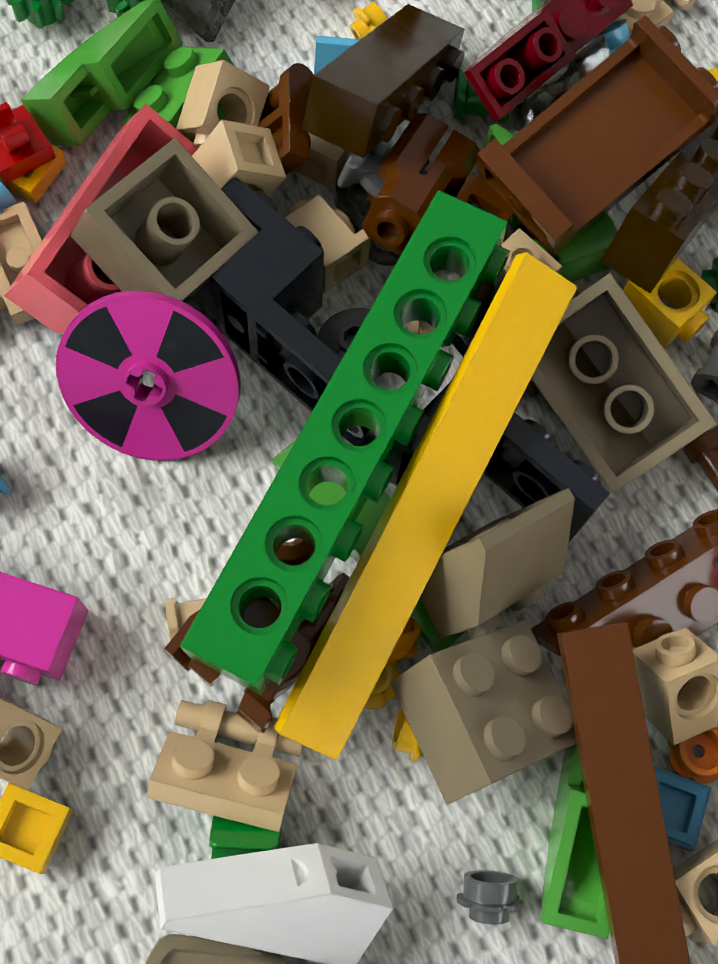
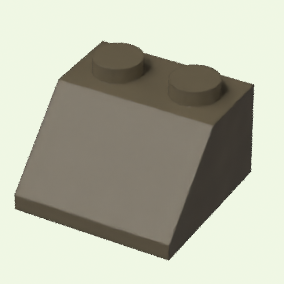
M569 488L494 520L444 549L420 596L441 638L465 630L470 639L482 636L505 622L500 612L509 606L513 612L519 611L546 596L542 586L564 572L575 498Z

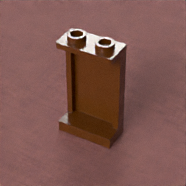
M643 15L633 24L631 37L503 146L494 138L477 153L478 174L544 249L554 257L715 122L718 115V82L708 70L703 67L696 68L681 53V47L677 38L668 28L662 25L657 27L646 15Z

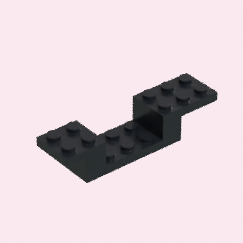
M235 177L221 190L259 233L210 276L218 329L312 412L346 353L340 349L333 352L317 338L315 328L308 321L322 307L324 251L316 236L303 226L296 228L279 213L273 200L266 193L258 189L252 191ZM449 384L423 409L425 410L423 419L411 443L405 446L398 442L387 463L395 467L390 482L396 487ZM515 412L483 472L486 477L522 508L569 488L575 498L568 543L577 535L610 495V492L601 485V480L597 473L590 466L582 461L568 458L553 445L551 436L540 424L531 419L523 420ZM362 426L352 427L341 436L348 444L353 446H365L376 439V435L370 429Z

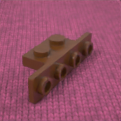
M718 509L698 516L693 521L691 528L675 538L652 545L646 550L645 557L626 569L614 571L603 576L597 581L596 588L574 602L562 603L551 609L544 621L531 628L537 643L561 657L557 633L628 622L632 648L635 649L658 639L664 634L675 632L685 627L695 636H699L718 623V571L713 560L718 558Z

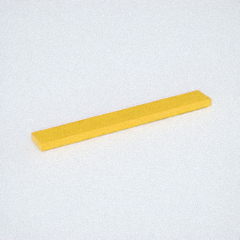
M528 252L515 256L273 726L280 735L334 760H338L577 289L575 284Z

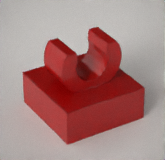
M5 102L0 105V176L8 184L54 160L56 157L51 143L24 104L11 110L9 104Z

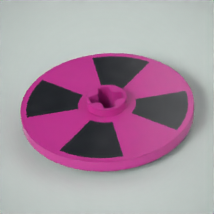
M124 291L106 295L95 300L82 309L71 321L62 335L57 350L56 376L62 397L73 416L99 441L133 457L148 460H176L192 456L207 449L227 430L239 403L241 390L240 372L233 350L226 338L201 312L178 299L164 294L148 291ZM144 370L155 374L153 387L142 383V373Z

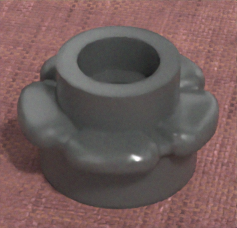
M475 870L464 874L463 893H458L456 899L458 904L469 908V918L483 924H505L509 922L510 913L516 912L523 907V900L519 899L517 895L518 879L514 875L492 870Z

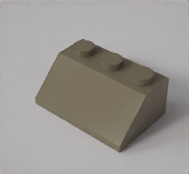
M611 273L570 301L531 379L614 494L717 423Z

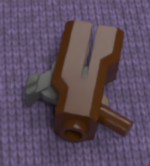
M416 113L393 148L386 150L384 156L367 155L365 158H361L351 153L337 181L338 186L342 188L350 187L353 183H360L368 191L367 196L372 207L362 224V228L370 239L394 253H402L438 190L456 198L476 164L477 153L480 151L476 142L454 129L431 167L426 171L425 168L430 161L429 157L449 127L428 113Z

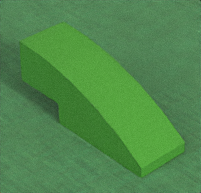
M144 0L113 20L67 55L21 99V102L53 146H81L110 111L127 110L136 96L147 87L164 67V61L167 56L182 46L183 42L161 1Z
M574 744L565 749L549 838L540 920L543 924L608 939L610 933L577 744Z

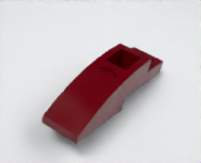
M547 0L480 56L464 72V75L494 122H496L575 58L574 54L630 9L633 3L631 0Z

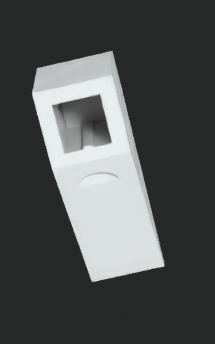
M320 843L159 867L155 874L160 928L162 930L305 959L315 963L357 964L393 910L376 858Z

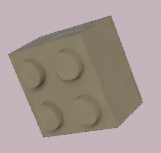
M174 138L85 208L71 237L122 292H155L186 302L211 280L210 276L259 232L180 142Z
M526 619L430 654L390 681L446 805L576 744L570 706Z

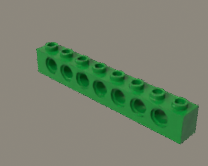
M440 190L436 192L182 640L180 647L188 657L261 696L269 681L280 685L284 680L299 649L298 646L290 643L303 618L313 623L322 610L332 585L324 582L335 558L346 562L353 552L364 525L356 522L357 517L367 499L378 503L384 494L395 469L394 466L387 463L398 442L405 446L411 443L425 413V410L417 407L428 387L438 391L443 384L454 359V355L447 353L456 334L464 338L469 335L482 308L483 302L476 300L484 282L494 286L506 265L510 250L503 248L502 243L508 224L507 221ZM440 270H450L457 273L461 278L454 281H446L440 279L434 273ZM411 321H423L432 326L434 330L427 334H415L408 331L404 325ZM383 373H394L402 377L406 383L400 388L390 390L379 387L373 379ZM362 426L370 429L376 435V439L365 446H353L348 444L341 436L352 427ZM322 482H335L346 491L343 499L332 505L319 504L309 496L311 490ZM290 539H303L314 547L315 550L312 557L301 565H287L276 557L280 546ZM261 597L276 600L281 605V613L272 625L265 628H254L244 622V612L250 602Z

